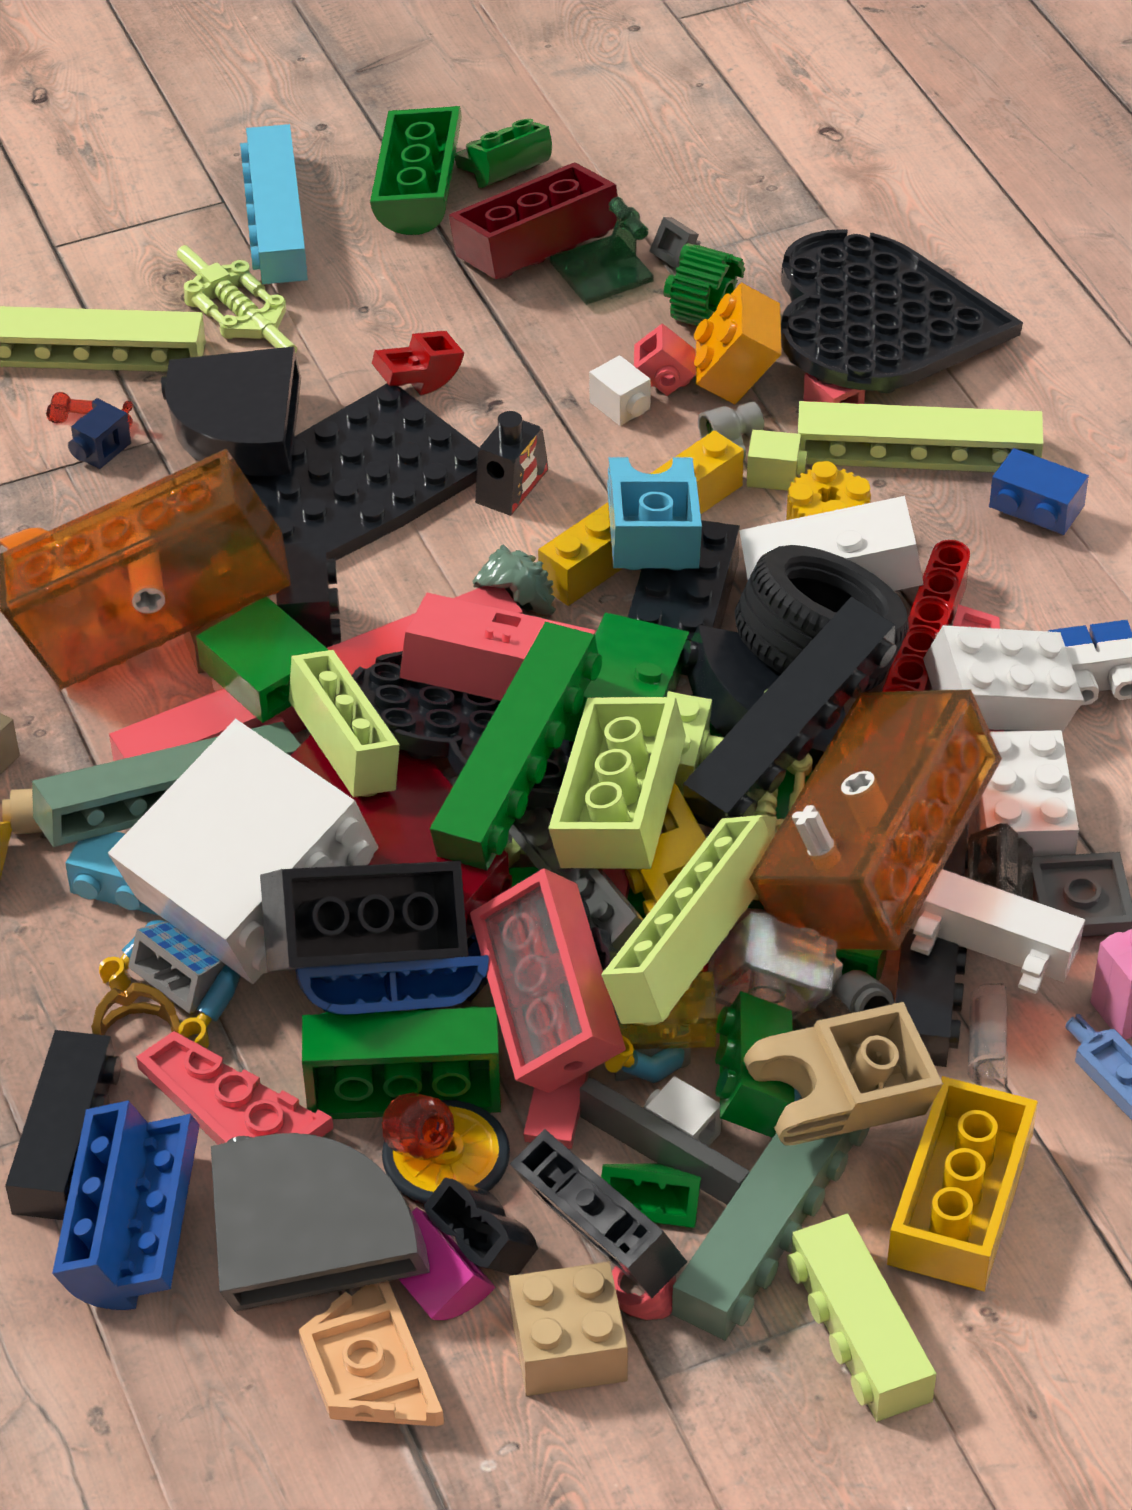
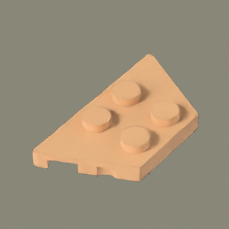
M389 1281L363 1286L352 1296L347 1292L343 1293L331 1303L330 1308L325 1313L316 1315L299 1329L301 1345L330 1419L440 1426L444 1424L443 1410Z

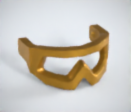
M132 983L126 991L113 988L104 996L96 1007L91 1029L92 1034L105 1035L107 1029L117 1020L129 1014L146 1013L157 1015L171 1025V1032L179 1033L180 1021L174 1003L159 989L143 983ZM139 996H143L156 1001L161 1006L147 1002H133ZM114 1003L123 1005L117 1009L110 1011L109 1014L104 1018L107 1010Z

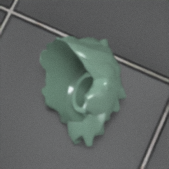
M504 544L490 555L489 561L484 564L472 581L474 588L483 586L505 588L517 605L526 611L532 610L544 615H552L556 611V608L552 606L555 596L551 595L553 593L551 586L554 583L552 580L547 579L548 572L542 569L543 563L541 561L534 562L536 557L527 555L523 551L516 550L511 552Z

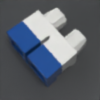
M1128 620L1090 624L1089 632L1086 625L1048 630V632L1061 633L1084 699L1081 705L1092 704L1098 700L1099 691L1112 690L1114 697L1118 700L1132 699V631Z

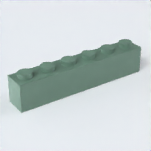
M282 721L252 728L253 731L290 756L301 745ZM217 737L33 780V819L53 847L132 828Z
M870 1128L790 1146L784 1145L776 1133L673 1285L672 1315L726 1341L736 1324L743 1326L753 1310L754 1296L760 1287L767 1289L771 1285L778 1270V1260L783 1252L790 1253L792 1251L793 1232L802 1229L801 1224L807 1215L814 1217L817 1214L825 1197L826 1186L830 1180L835 1182L839 1180L848 1162V1152L853 1145L857 1147L862 1145Z

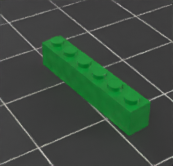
M545 621L430 827L438 857L452 861H461L462 864L488 871L496 854L501 855L508 842L510 828L515 819H520L523 816L527 807L529 793L535 783L539 784L542 781L546 772L548 758L553 749H558L561 746L565 736L566 725L572 714L576 715L580 711L584 700V692L590 681H595L600 674L602 656L598 654L595 634Z

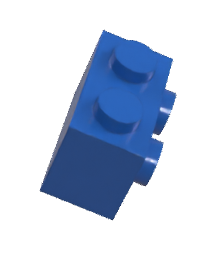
M1013 448L992 476L989 507L1065 535L1085 506L1089 475Z

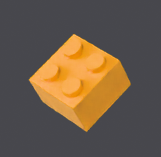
M742 282L731 294L727 293L718 304L717 310L708 320L704 319L700 322L694 334V340H696V356L694 360V365L696 366V385L736 404L782 355L780 303Z

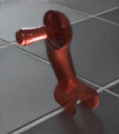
M57 392L52 396L51 404L47 407V419L52 423H63L68 419L69 413L87 414L93 409V400L71 399L68 394ZM125 401L122 411L128 415L130 428L133 424V419L129 412L133 408V403Z

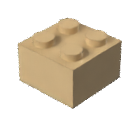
M610 1261L509 1276L510 1312L526 1396L628 1381V1346Z

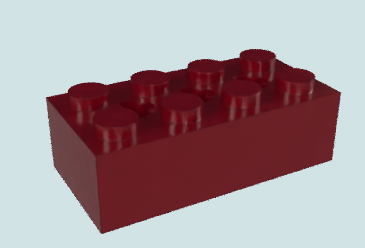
M576 162L449 214L456 256L494 279L510 277L516 270L528 265L540 264L547 257L558 252L573 250L577 247V244L591 238L603 237L610 230L622 225L616 184Z

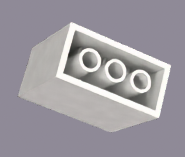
M235 718L108 852V855L140 902L247 981L254 984L263 973H267L260 874L280 869L368 865L374 852L379 847L354 799Z

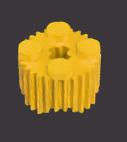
M816 462L813 464L812 470H807V474L801 473L800 478L795 477L794 482L790 483L787 495L786 520L868 504L871 501L869 481L860 476L854 477L853 472L846 473V469L839 471L832 462Z

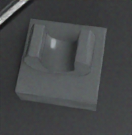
M663 217L649 252L674 268H679V256L682 247L687 243L700 245L701 242L697 240L699 234L672 217Z

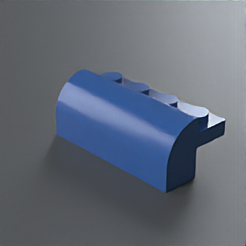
M129 1100L86 1109L52 1272L58 1281L79 1300L105 1309L131 1310L136 1309L139 1295L171 1289L200 1124L191 1114L148 1123Z

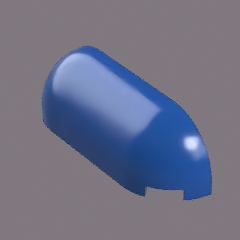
M489 955L296 969L295 971L298 984L308 1000L318 1008L333 1014L350 1015L443 1008L464 1002L477 990L487 974Z

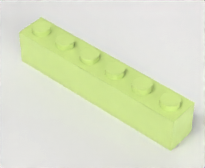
M0 306V367L167 372L169 360L199 357L204 354L206 339L202 312Z
M799 401L798 434H801L800 451H808L807 464L829 461L839 466L996 472L1013 448L1042 458L1043 417L1042 411Z
M762 815L722 818L603 971L601 976L621 1024L642 1023L650 1026L663 1022L669 1016L671 1010L689 989L693 980L704 965L709 962L710 957L724 938L728 936L729 931L743 912L747 910L749 904L779 865L778 856Z

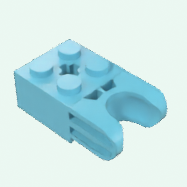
M608 457L607 492L613 568H626L629 570H639L642 568H668L671 570L699 568L702 523L693 458L673 457V464L667 471L659 474H646L634 469L628 457Z

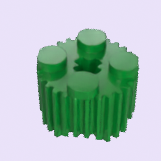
M685 244L680 252L679 268H676V275L670 274L664 285V297L671 298L669 300V303H671V317L698 326L704 319L708 320L717 310L723 296L727 293L731 294L736 289L737 277H744L745 263L742 262L743 259L735 257L733 254L704 246Z

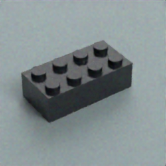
M701 520L699 568H685L682 570L642 568L628 618L688 631V640L690 641L698 625L721 629L739 562L740 526ZM685 666L682 668L681 675H687Z
M461 861L293 868L260 874L267 972L468 957Z

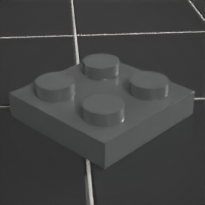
M1120 852L1029 857L1028 873L1035 902L1085 919L1082 937L1112 935L1132 929V900Z

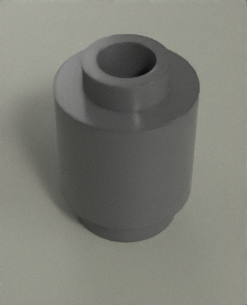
M861 970L849 971L842 975L833 989V1002L836 1008L844 1015L894 1004L891 991L874 977Z

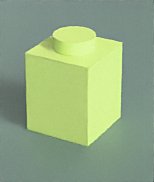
M753 429L748 452L747 487L788 491L790 483L794 482L795 477L801 473L806 474L808 451H800L801 434Z

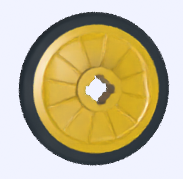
M458 1100L432 1101L409 1110L392 1125L386 1135L382 1149V1161L385 1172L397 1189L407 1197L423 1204L427 1202L444 1178L454 1179L489 1192L503 1177L510 1158L508 1137L500 1122L483 1108ZM446 1118L448 1119L447 1131H445ZM450 1121H452V1127H451V1129H450V1131H449V1133H448V1128H449V1126H450ZM440 1137H443L442 1142H441V1143H437V1140H438ZM446 1137H448L450 1142L447 1146L448 1148L445 1149L446 1151H443L436 1157H429L441 1150ZM426 1151V1152H429V1153H431V1154L425 1155V1153H423V1152Z

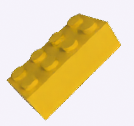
M942 1076L943 1085L933 1101L890 1230L887 1265L985 1292L1032 1140L1038 1101Z

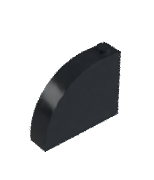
M294 346L169 360L167 376H162L161 389L163 398L167 401L176 437L184 450L201 463L225 472L251 476L291 474L301 387V375Z
M698 625L692 640H687L683 646L681 663L682 666L686 667L693 696L712 699L710 723L723 737L733 729L781 675V673L765 664L753 654L742 641L738 632ZM842 706L841 714L836 723L830 729L825 730L823 728L818 733L809 751L812 757V787L843 794L841 785L846 778L854 773L859 762L844 706Z

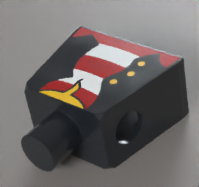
M505 411L498 416V426L482 443L478 451L475 503L509 516L515 512L548 471L544 434L540 426L522 420V416L515 411Z

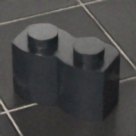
M444 1178L424 1204L426 1214L433 1225L443 1233L456 1237L457 1244L462 1253L478 1266L509 1275H519L538 1250L537 1242L530 1230L519 1221L506 1217L505 1211L498 1199L482 1188L454 1179Z

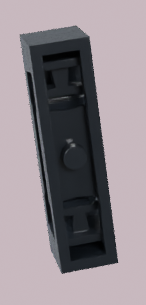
M546 1129L510 1163L512 1168L541 1201L649 1297L653 1298L687 1263V1260L661 1228Z

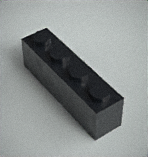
M62 1030L54 1031L5 1185L13 1215L55 1220L64 1219L86 1109L109 1105L108 1091L110 1085H117L119 1081L121 1058L114 1056L111 1036Z

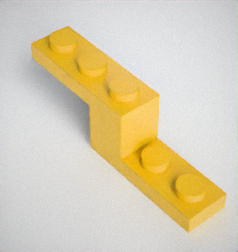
M675 781L662 825L663 834H660L651 869H625V874L633 893L641 892L646 900L643 901L646 916L706 839Z

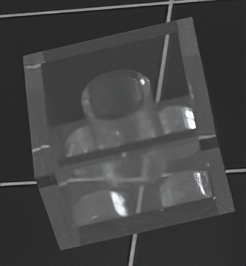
M751 912L729 932L728 936L724 938L710 957L704 998L730 1007L739 992L743 991L792 1010V1023H794L831 993L837 941L821 936L816 930L798 928L780 922L773 915Z

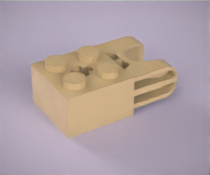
M904 1002L816 1021L814 1027L763 1038L757 1041L744 1057L745 1065L755 1081H781L790 1084L801 1095L802 1099L794 1101L785 1107L774 1127L779 1140L784 1145L789 1146L926 1115L943 1085Z

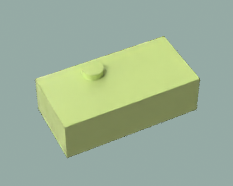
M676 697L587 698L548 828L560 868L651 869L686 739Z

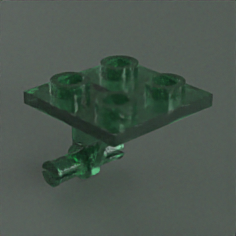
M615 197L609 203V210L617 217L612 235L550 256V263L586 305L654 281V275L636 256L637 240L644 239L648 235L647 230L649 229L640 221L638 211L634 207H628L621 197Z

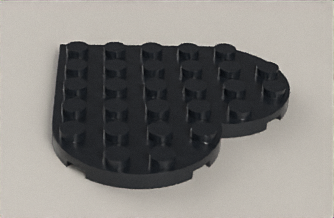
M847 229L825 230L799 238L788 247L784 254L780 274L781 282L792 302L786 307L782 315L781 347L793 365L816 377L821 383L857 390L892 393L897 388L913 384L1021 335L1023 326L1021 320L921 254L894 239L871 232L870 236L867 237L861 234L847 236Z
M403 651L376 657L375 664L367 669L358 667L352 674V677L400 744L399 749L407 751L411 757L421 760L430 759L433 756L447 757L450 765L459 777L501 701L399 678ZM563 740L558 749H553L547 760V768L542 781L539 784L535 783L528 795L525 811L533 810L536 807L555 808L574 742Z

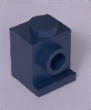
M96 398L92 401L93 409L71 426L73 439L68 442V449L77 460L84 461L101 469L131 444L127 413Z

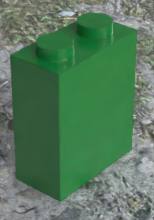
M267 596L196 635L200 667L262 723L292 706L289 702L291 657L328 651L324 645Z

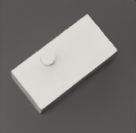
M905 496L739 530L748 580L763 554L779 546L799 545L825 550L844 557L876 575L890 586L893 591L924 585L917 545Z

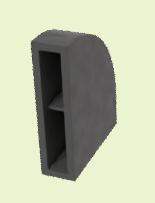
M279 1133L257 1137L237 1136L229 1139L227 1143L211 1146L219 1290L234 1312L430 1273L426 1244L412 1211L390 1177L376 1163L359 1151L333 1139L299 1133Z

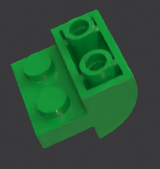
M522 119L514 122L512 127L486 133L479 140L467 143L466 149L456 153L455 161L457 168L474 173L478 188H484L545 163L550 159L552 153V139L549 126L533 122V119Z

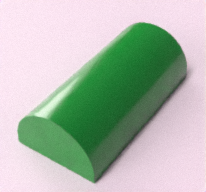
M460 106L388 111L370 204L377 220L391 231L404 235H420L433 230L442 222L447 206L462 121Z

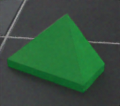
M658 1163L602 1165L601 1178L652 1222L696 1227L701 1177Z

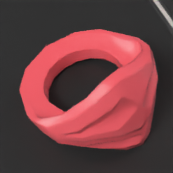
M616 1266L614 1267L612 1275L620 1310L629 1316L644 1320L663 1319L671 1314L673 1285L676 1282V1275L651 1298L646 1293L639 1296L635 1293L627 1294L621 1290L620 1282L624 1273Z

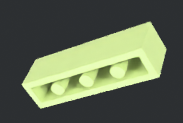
M328 650L292 656L289 702L353 797H369L377 793L396 790L400 744L335 651Z
M847 1213L793 1232L791 1254L787 1255L790 1274L795 1283H803L809 1294V1308L815 1321L818 1324L824 1322L830 1334L829 1343L836 1361L839 1364L845 1363L852 1375V1389L859 1404L862 1406L867 1404L876 1422L933 1402L936 1372L849 1214Z

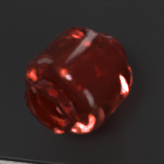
M413 1092L399 1095L391 1101L384 1112L382 1120V1133L387 1145L398 1154L421 1160L436 1158L446 1151L455 1131L454 1116L444 1102L439 1098Z

